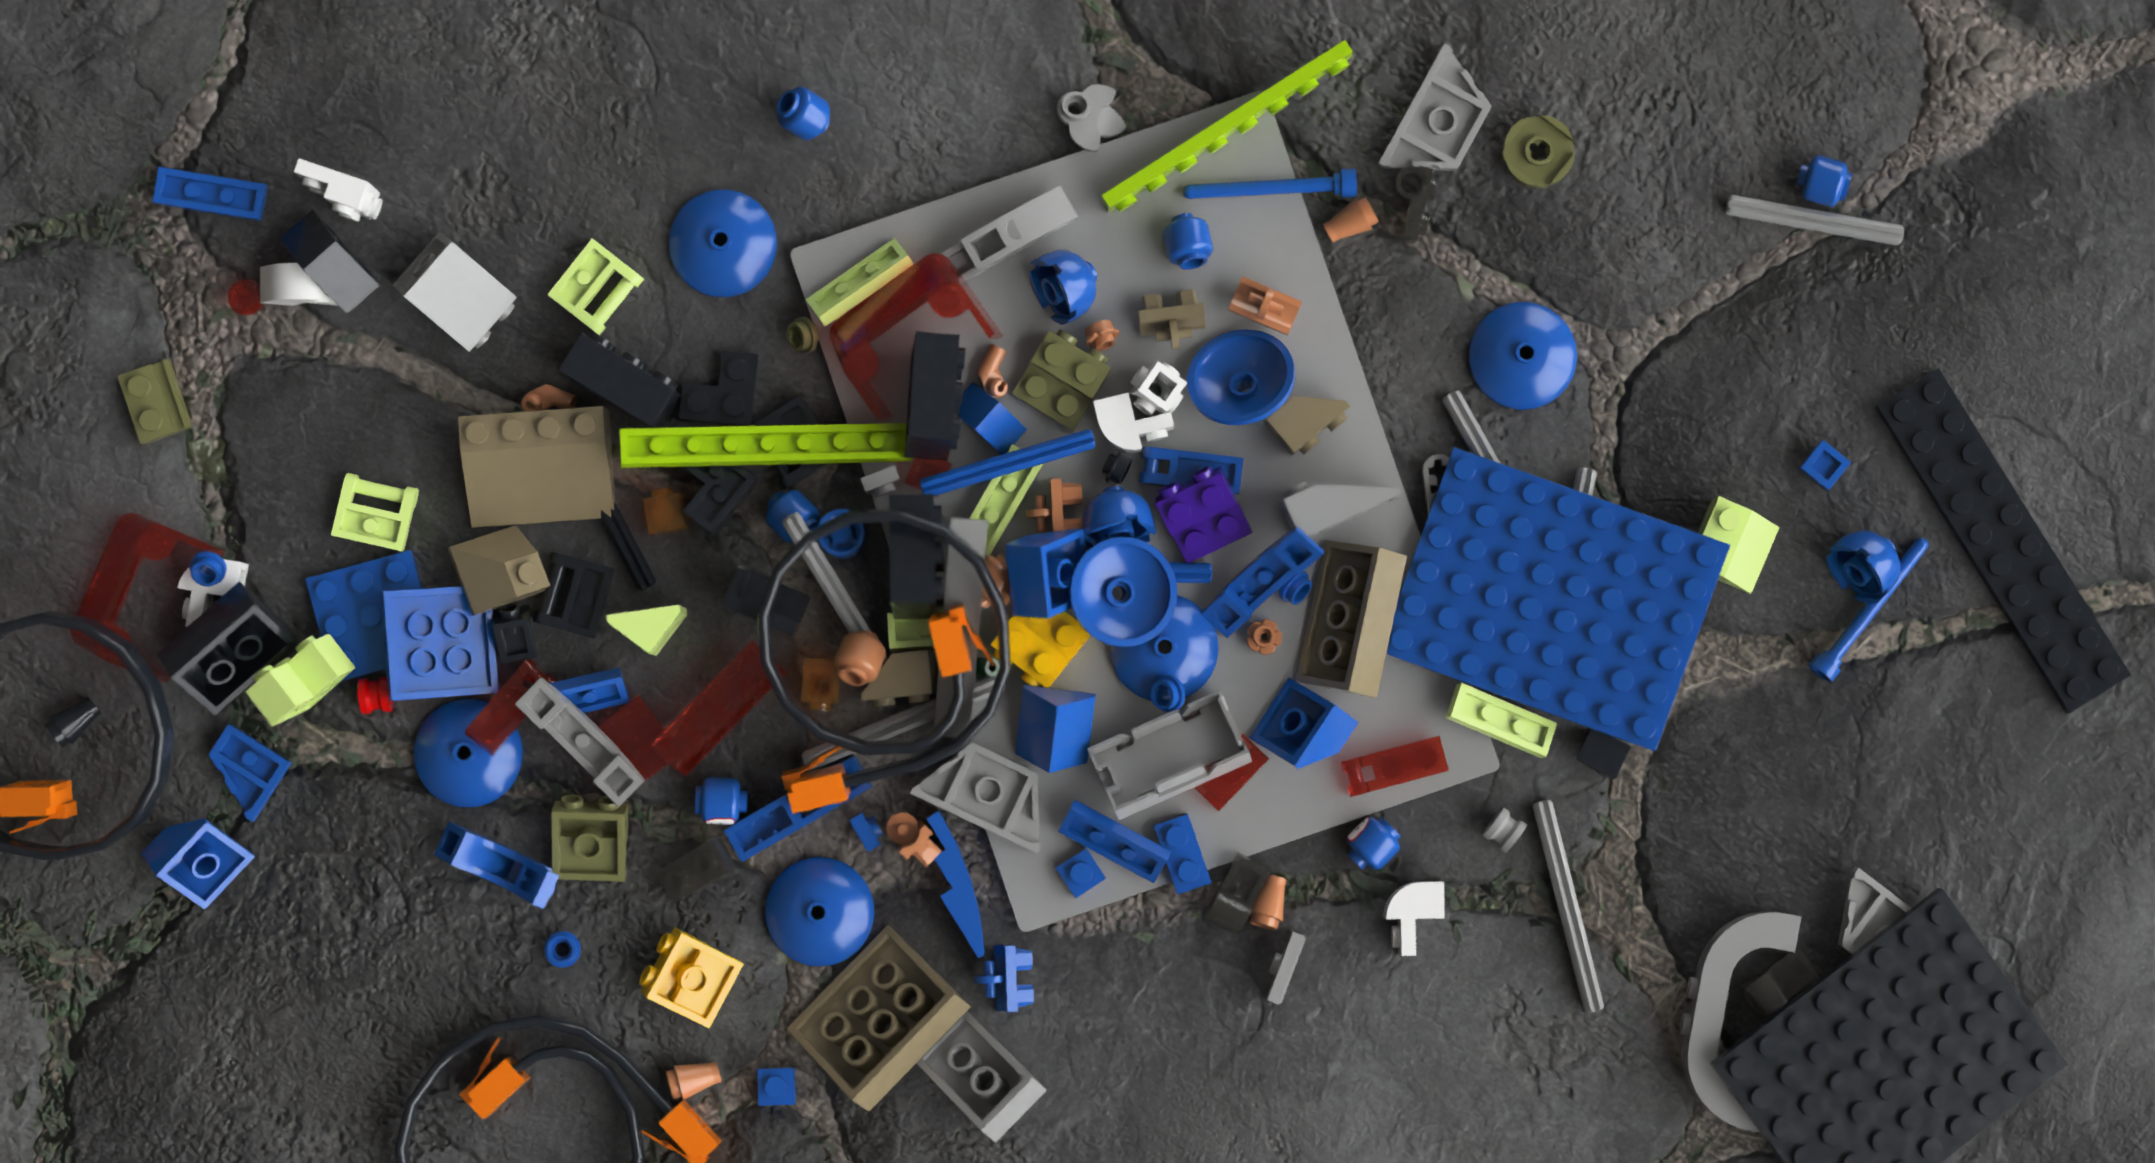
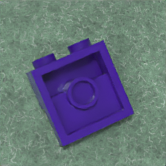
M1211 466L1202 468L1191 475L1193 480L1179 485L1178 482L1171 483L1158 491L1160 495L1155 497V505L1170 535H1173L1187 564L1253 533L1221 466L1213 470Z

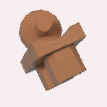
M1242 276L1228 311L1288 336L1302 301Z
M1061 478L1050 479L1052 509H1046V495L1035 496L1036 509L1025 511L1027 519H1036L1037 532L1048 531L1047 518H1052L1053 532L1076 528L1082 529V518L1063 519V506L1083 505L1082 485L1061 483Z
M898 812L887 821V835L892 841L898 843L896 847L899 853L906 859L913 854L927 867L941 853L939 846L929 838L932 831L922 820L917 823L915 818L909 813Z

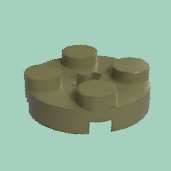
M1551 116L1527 117L1519 120L1507 133L1503 142L1501 159L1507 172L1518 183L1527 187L1543 189L1559 182L1571 169L1575 155L1573 138L1568 128ZM1540 143H1543L1546 146L1544 153L1548 157L1545 160L1542 158L1534 160L1531 157L1532 151L1529 149V146L1531 144L1538 146Z

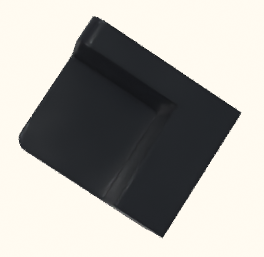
M1587 728L1585 732L1587 737L1577 755V761L1597 770L1599 774L1609 779H1616L1632 746L1607 734Z

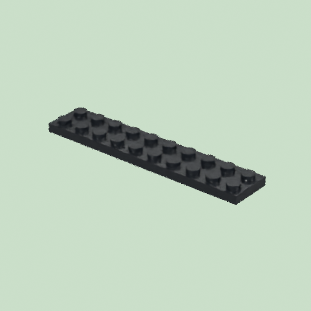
M1939 368L1875 407L2065 712L2071 713L2131 676Z

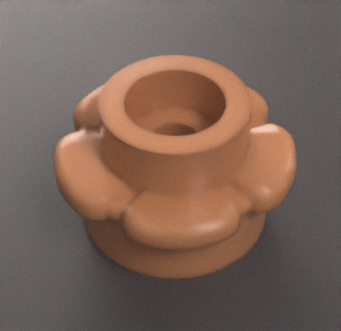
M1101 320L1093 323L1084 331L1087 337L1086 346L1095 348L1097 351H1104L1113 347L1116 343L1114 338L1119 335V330L1117 328L1114 329L1110 320Z
M1263 619L1262 622L1255 621L1247 630L1249 637H1247L1249 648L1253 651H1259L1262 655L1273 653L1275 647L1279 646L1282 642L1281 631L1277 629V624L1270 619ZM1261 634H1267L1268 638L1266 640H1262Z

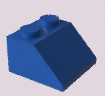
M1076 528L1026 535L1005 544V560L1008 567L1010 585L1009 596L1014 616L1049 619L1071 608L1069 584L1075 565L1086 552L1084 529Z

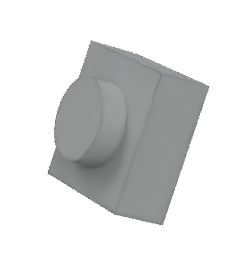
M895 465L860 478L867 494L874 492L875 497L895 491L894 484L901 482Z

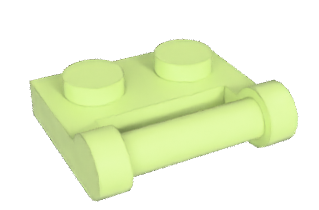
M592 238L547 295L596 334L601 335L606 328L604 326L605 322L634 286L638 288L644 279ZM617 271L623 278L594 315H590L585 311V308L611 275Z
M347 473L344 478L331 535L404 552L413 511L418 500L419 489L409 486L406 489L362 480L359 479V475ZM358 493L402 503L400 512L395 513L353 503L354 495Z

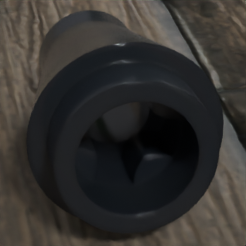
M86 697L84 700L49 716L51 720L44 726L63 748L69 742L73 745L101 712L91 699Z

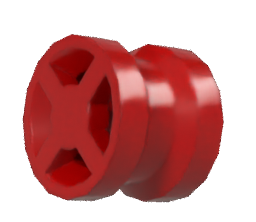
M386 676L380 677L378 681H370L367 678L358 680V702L362 715L371 714L373 710L379 709L383 712L393 711L394 701H388Z

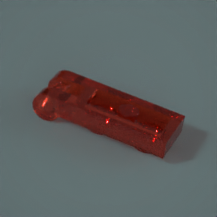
M527 659L465 730L466 736L492 756L496 754L527 717L515 705L529 690L522 683L529 680L535 684L541 677L548 683L558 681L552 675H545L536 668L538 664L531 659Z
M1440 735L1340 762L1343 772H1347L1350 786H1347L1350 797L1449 771ZM1371 765L1375 779L1364 782L1361 768Z

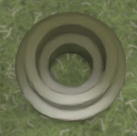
M799 317L789 324L787 340L793 350L809 353L814 351L817 346L819 331L809 318Z

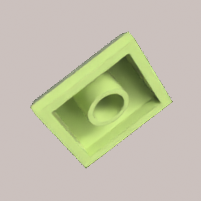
M681 605L610 614L606 615L607 623L647 653L657 656L686 618L687 610Z

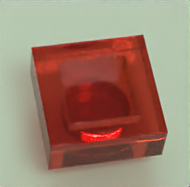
M914 458L904 483L921 490L919 483L922 478L949 471L952 463L944 460Z

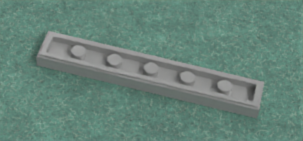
M951 517L950 528L983 556L985 560L988 520ZM949 545L943 612L948 611L950 606L964 603L968 621L972 629L979 635L983 585L974 566ZM966 625L963 627L972 659L971 671L964 672L965 698L957 720L942 737L956 738L972 721L978 648L974 644ZM940 666L934 726L947 713L954 695L953 675L942 677Z

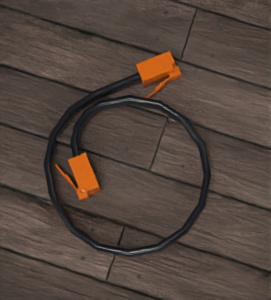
M902 508L851 510L808 530L774 567L757 614L760 664L781 707L817 739L836 745L813 758L809 764L783 771L782 780L785 790H788L787 795L792 814L848 801L851 791L850 787L918 771L961 751L994 716L1011 670L1009 618L1003 597L983 556L947 524ZM899 521L941 536L974 566L992 603L997 620L1000 666L985 707L955 739L918 756L846 773L843 763L805 772L823 763L827 756L841 748L861 755L914 753L938 742L957 720L965 698L964 672L971 671L972 659L964 625H966L974 644L983 651L991 666H995V662L978 633L972 629L964 603L950 606L948 611L930 615L928 621L942 677L953 675L954 695L948 711L933 729L912 739L865 741L828 728L792 698L772 657L770 612L784 573L814 541L853 523Z
M46 611L0 623V640L11 631L38 624L83 632L120 658L143 691L154 731L150 779L131 815L102 838L70 846H50L15 839L0 830V852L40 860H62L110 848L148 819L169 780L174 729L162 684L132 643L95 619ZM24 780L0 787V817L45 816L28 821L26 826L9 831V834L45 823L48 819H67L78 815L77 801L73 800L71 780Z
M534 1015L489 1023L444 1052L433 1063L406 1100L394 1150L396 1163H411L408 1147L418 1106L443 1070L453 1060L495 1033L531 1027H541L580 1036L616 1062L665 1115L658 1124L678 1145L667 1138L661 1139L645 1129L641 1130L638 1107L612 1065L591 1050L565 1044L536 1049L517 1062L510 1056L504 1059L478 1083L477 1081L492 1062V1054L501 1041V1038L498 1037L480 1065L476 1078L459 1094L482 1120L489 1117L531 1078L525 1072L526 1068L539 1060L566 1057L585 1062L605 1078L626 1113L632 1151L631 1163H644L645 1150L642 1133L669 1150L677 1151L689 1163H705L709 1159L707 1155L722 1140L685 1100L675 1107L626 1053L587 1025L545 1015Z

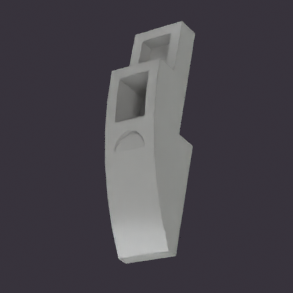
M1058 186L961 239V242L934 257L933 260L950 290H954L1011 255L1018 254L1077 219L1078 215L1063 188Z

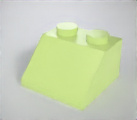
M1718 496L1711 500L1698 533L1730 544L1718 580L1751 594L1779 527L1756 512Z

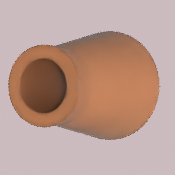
M1364 197L1360 200L1355 198L1333 218L1323 223V226L1334 243L1339 239L1373 230L1372 226L1378 223L1379 220L1369 201Z
M1271 874L1265 875L1264 882L1248 911V914L1251 915L1250 924L1268 930H1277L1278 924L1283 923L1286 879Z
M716 1061L702 1064L673 1065L672 1070L665 1071L673 1100L682 1098L683 1101L721 1082Z

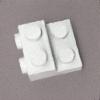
M298 159L294 173L303 179L302 185L309 187V190L323 195L333 205L331 209L338 212L339 216L359 222L360 217L370 220L378 217L382 206V199L379 198L380 192L369 182Z

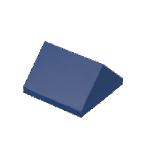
M1023 685L1015 754L1048 773L1087 763L1089 753L1087 748L1090 745L1096 694Z

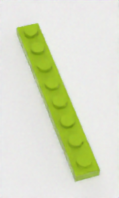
M1346 40L1342 41L1101 195V201L1107 211L1110 213L1117 208L1120 213L1137 202L1136 195L1145 189L1149 193L1156 191L1168 182L1165 178L1167 175L1175 170H1178L1180 174L1187 171L1198 163L1196 157L1206 150L1210 154L1217 152L1228 144L1226 139L1228 136L1236 131L1240 135L1248 132L1258 125L1257 118L1267 111L1271 116L1278 113L1289 104L1286 99L1297 92L1301 96L1309 93L1319 85L1317 80L1328 72L1331 77L1339 74L1349 66L1347 60L1352 56V49Z
M906 423L620 429L619 432L621 468L913 461V458L904 457Z

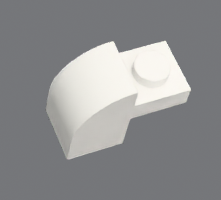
M279 263L260 267V303L289 306L303 303L337 305L302 270L298 263Z
M1129 392L1093 401L1101 435L1117 450H1123L1127 453L1142 452L1141 437L1146 436L1147 442L1167 438V431L1174 429L1171 412L1135 421Z
M223 559L227 566V573L221 582L210 587L197 584L191 577L189 567L182 575L177 587L191 591V597L185 599L182 609V618L186 619L185 627H188L212 606L214 595L223 596L239 581L245 586L249 564Z
M1417 881L1404 884L1396 889L1387 900L1383 918L1398 919V926H1392L1391 941L1392 948H1398L1399 955L1416 956L1415 919L1445 918L1443 881Z

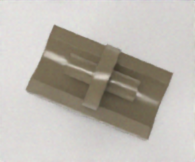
M1193 289L1179 291L1176 293L1177 306L1164 308L1161 295H1144L1142 297L1141 310L1138 311L1141 337L1156 335L1157 342L1171 340L1172 350L1180 349L1179 339L1193 337L1192 330L1205 328L1203 302L1199 303Z

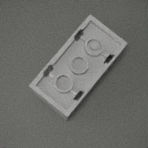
M1221 690L1187 704L1181 713L1177 709L1131 729V735L1119 734L1087 748L1118 820L1252 762L1250 752L1240 735ZM1200 714V716L1184 722V720ZM1134 743V745L1129 746V747H1127V748H1125V749H1123V750L1118 751V749H1121V748H1123V747H1125V746H1127V745H1130V744ZM1212 766L1211 769L1207 772L1206 768ZM1153 791H1156L1157 794H1149V793H1150V792H1153Z

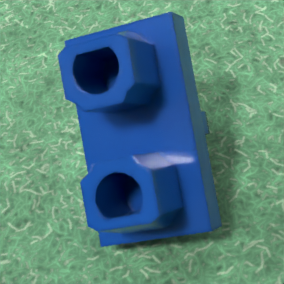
M993 945L994 961H984V975L974 976V983L985 984V997H995V1011L1018 1012V1007L1034 1003L1032 984L1017 985L1016 971L1032 969V951L1018 949L1015 945Z

